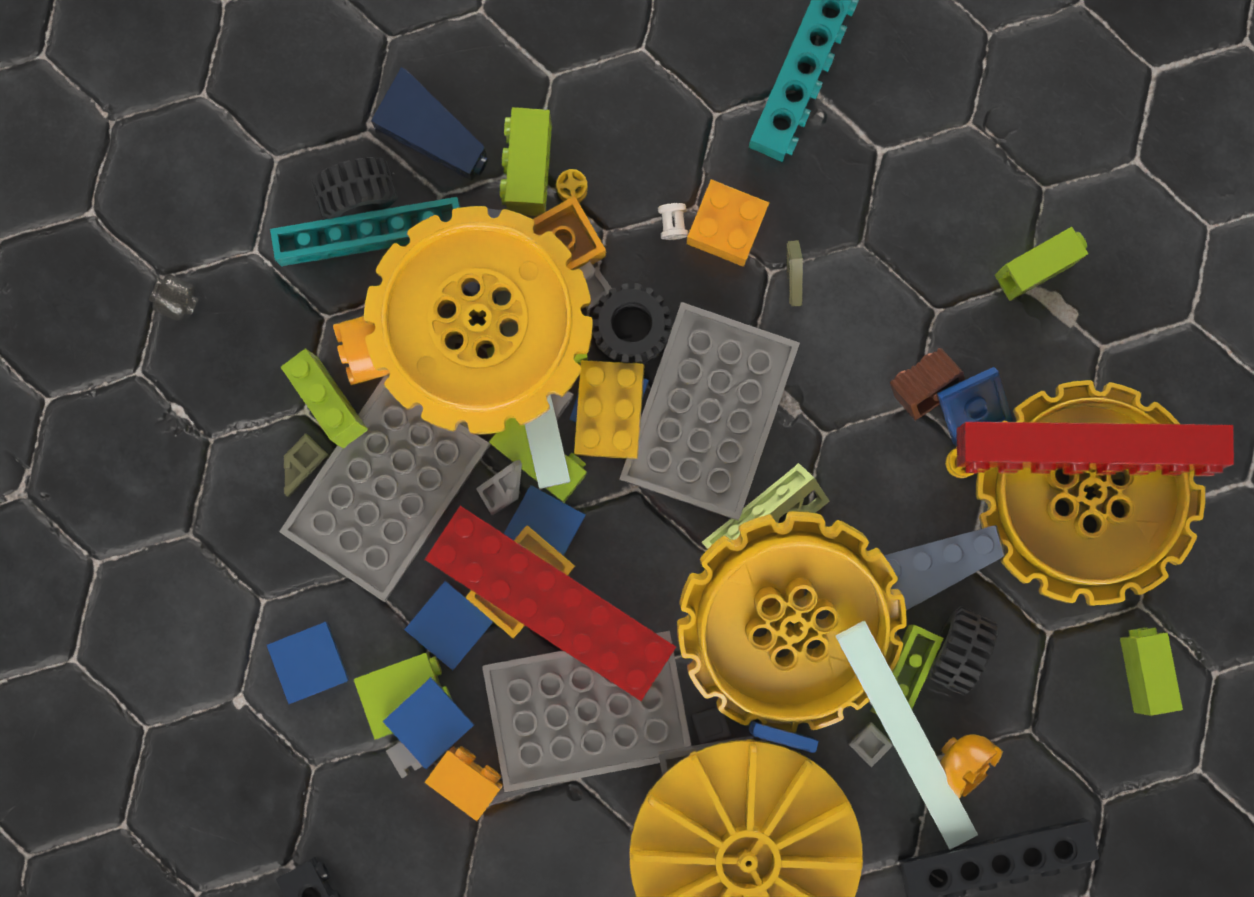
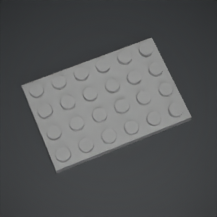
M681 302L641 416L638 459H626L619 480L739 521L800 343Z
M387 375L383 377L358 414L368 430L345 448L337 445L279 531L384 602H386L491 445L478 435L471 434L469 429L460 423L455 431H449L424 421L421 418L423 411L421 405H416L410 410L406 409L385 387L384 382L389 377Z
M670 631L656 633L672 644ZM565 651L482 666L504 792L660 763L659 751L691 746L674 652L642 701H639Z

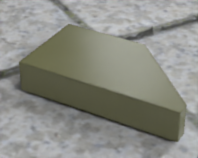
M799 240L788 241L786 267L787 279H789V303L791 306H802L803 258Z
M307 433L284 455V494L287 497H290L330 456Z

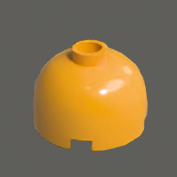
M976 734L965 735L959 740L952 737L941 749L945 755L940 764L946 773L949 786L957 797L961 798L962 795L965 797L988 776L986 772L990 767L989 763L995 767L1003 751L986 737Z

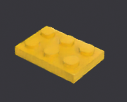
M581 360L575 455L638 459L644 364Z
M528 525L514 540L567 576L575 567L574 564ZM472 590L465 597L513 639L525 626Z

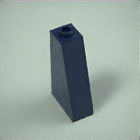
M401 67L371 120L374 128L471 181L475 174L481 175L488 162V158L485 157L487 155L485 147L406 69Z

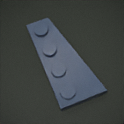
M994 525L884 556L898 578V581L892 585L891 589H899L901 591L907 611L1006 555L998 527Z

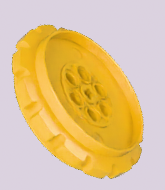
M485 206L456 208L452 210V218L448 222H443L438 215H433L407 231L410 243L407 246H400L394 243L377 266L376 273L383 281L379 286H370L368 288L364 308V320L368 324L375 325L374 332L365 337L368 353L377 371L388 370L390 372L389 377L384 382L389 392L408 410L416 405H421L423 407L421 418L424 421L449 431H455L459 423L466 422L471 434L503 432L506 429L505 423L509 418L516 419L519 425H525L549 411L548 396L550 394H557L560 397L565 396L579 376L581 366L574 361V358L577 354H587L589 352L592 338L593 320L591 317L584 316L581 313L584 307L591 304L588 286L582 270H570L567 268V264L572 260V254L568 248L551 231H546L542 235H536L534 233L535 221L533 219L503 209L497 218H491ZM469 282H476L480 285L479 292L474 296H466L463 293L464 286ZM500 291H506L511 294L509 303L503 306L494 303V296ZM445 304H453L456 306L455 315L448 319L442 318L439 314L441 307ZM475 314L479 317L484 314L486 315L483 326H480L478 323L474 326L471 325L474 323L472 317ZM514 322L518 325V331L514 336L506 337L501 334V328L505 323ZM456 334L461 335L464 339L463 345L456 350L449 349L447 347L449 337ZM483 344H491L495 347V351L492 357L482 359L477 355L478 348Z
M1091 380L1060 384L1055 389V398L1049 397L1045 391H1040L1026 399L1013 410L1016 422L1180 424L1158 402H1153L1148 407L1143 406L1140 403L1141 393L1137 390L1109 382L1104 386L1102 392H1099L1094 388ZM990 468V470H985V473L977 474L976 498L985 501L988 505L987 511L979 515L982 529L997 525L1006 555L1000 559L1001 563L1022 583H1029L1035 578L1040 582V594L1065 603H1074L1077 596L1083 594L1086 598V603L1090 606L1123 602L1127 588H1130L1136 595H1142L1155 588L1168 578V573L1165 569L1167 562L1179 565L1185 560L1197 539V535L1190 529V523L1192 521H1200L1204 516L1205 487L1194 482V470H1190L1189 473H1182L1180 476H1162L1161 470L1151 472L1149 475L1135 476L1129 475V470H1123L1125 482L1122 486L1114 484L1111 475H1096V469H1090V471L1079 475H1069V482L1065 485L1060 484L1056 480V471H1050V474H1031V468H1023V470L1015 474L998 473V468ZM1092 486L1095 488L1092 493L1096 494V497L1087 499L1085 497L1087 492L1084 491V488ZM1057 500H1064L1069 505L1067 516H1061L1056 512L1055 504ZM1114 501H1118L1124 506L1125 512L1121 518L1115 517L1111 512V505ZM1086 516L1094 518L1097 523L1094 533L1087 532L1083 527V520Z
M788 512L785 521L782 523L775 522L770 514L741 524L738 527L740 535L737 539L731 540L725 535L720 537L700 558L705 570L700 574L691 573L688 576L679 601L681 610L688 613L685 618L678 619L677 621L679 647L683 658L694 659L687 665V670L703 697L706 699L713 696L719 697L716 701L718 710L742 725H748L752 720L759 719L761 724L793 733L797 731V726L800 723H808L811 730L830 726L844 719L843 709L845 707L852 706L859 710L870 700L841 648L836 635L865 621L889 668L893 672L903 648V642L898 635H895V632L906 627V607L901 591L899 589H891L892 585L898 581V578L880 549L874 548L866 551L869 541L863 533L840 520L835 521L830 527H825L823 516L810 512ZM799 589L808 590L803 598L793 597L794 593ZM767 598L777 599L776 603L771 607L762 606V603ZM820 611H830L826 618L816 619V615ZM791 621L794 624L796 623V625L792 626L791 624L787 623ZM759 628L768 629L767 633L762 637L753 636L754 632ZM811 641H821L818 647L814 649L807 648ZM782 649L790 650L787 656L782 658L776 657L778 651Z

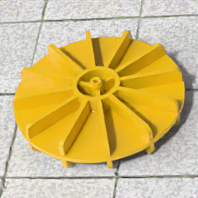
M753 739L720 743L697 752L694 751L669 769L650 789L640 807L634 823L629 851L631 878L636 897H855L863 868L862 841L858 822L850 802L835 780L821 766L805 755L782 745L754 741Z

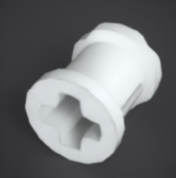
M671 203L658 207V212L662 214L663 232L660 233L661 239L675 240L688 237L683 214L686 210L685 204ZM672 216L674 217L675 227L672 224Z

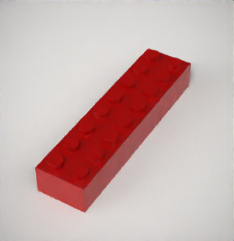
M964 422L957 428V467H965V473H985V470H990V468H998V473L1015 474L1023 470V468H1031V474H1050V471L1063 469V474L1079 475L1090 471V469H1096V475H1115L1116 472L1129 470V475L1141 476L1161 470L1162 476H1180L1182 473H1189L1190 470H1194V476H1215V473H1223V468L1234 465L1233 425Z
M462 506L458 508L424 559L639 701L643 700L676 646Z

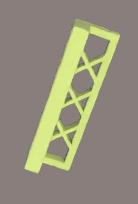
M798 463L745 506L739 521L729 519L702 543L708 550L712 544L724 535L731 540L737 539L740 535L738 527L752 519L770 514L775 522L778 523L780 517L785 513L792 511L816 513L830 501L816 479ZM814 491L817 498L808 505H802L804 498Z

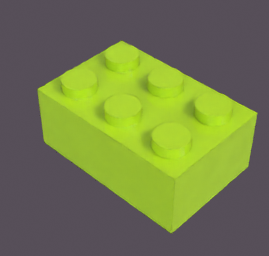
M512 107L511 117H505L504 136H506V144H509V148H503L502 167H504V174H507V179H501L500 198H502V205H506L507 210L530 216H539L546 212L552 132L550 110Z

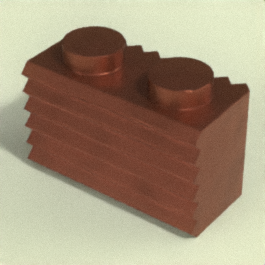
M938 348L937 352L925 355L916 366L898 373L895 379L891 380L890 385L896 400L916 421L940 405L938 392L964 381L965 376L963 371L944 350Z

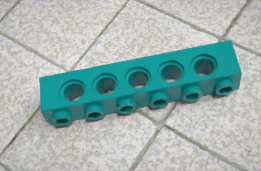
M811 0L751 137L748 148L783 162L786 153L792 156L799 138L794 136L798 125L804 128L811 110L807 109L806 106L810 97L816 100L823 85V82L818 80L822 70L829 71L835 54L830 52L834 42L841 43L847 26L842 25L846 14L853 15L859 0ZM832 8L837 12L838 16L827 18L823 15L822 10ZM816 35L821 36L826 44L815 46L811 43L810 38ZM802 63L810 64L814 72L803 74L799 71L798 65ZM789 91H796L801 95L802 100L791 102L786 98L785 94ZM779 118L785 119L790 127L787 130H778L774 126L773 121Z
M458 197L273 228L270 229L274 257L282 267L390 248L394 243L400 246L408 245L410 238L407 231L433 215H438L443 222L450 221L452 210L461 208Z

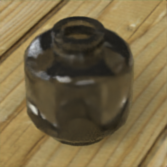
M169 274L164 279L158 278L149 301L153 302L152 308L155 312L178 321L183 318L185 313L192 315L199 298L193 296L195 287L192 283Z

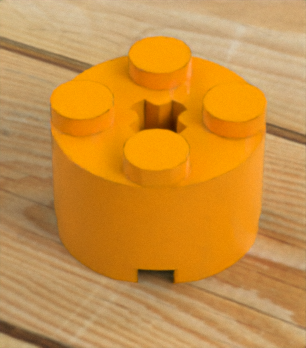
M364 316L333 324L338 343H343L337 346L342 364H349V367H346V372L350 385L386 376L390 373L388 370L377 371L368 353L365 337L374 332L375 325L368 324L364 320Z

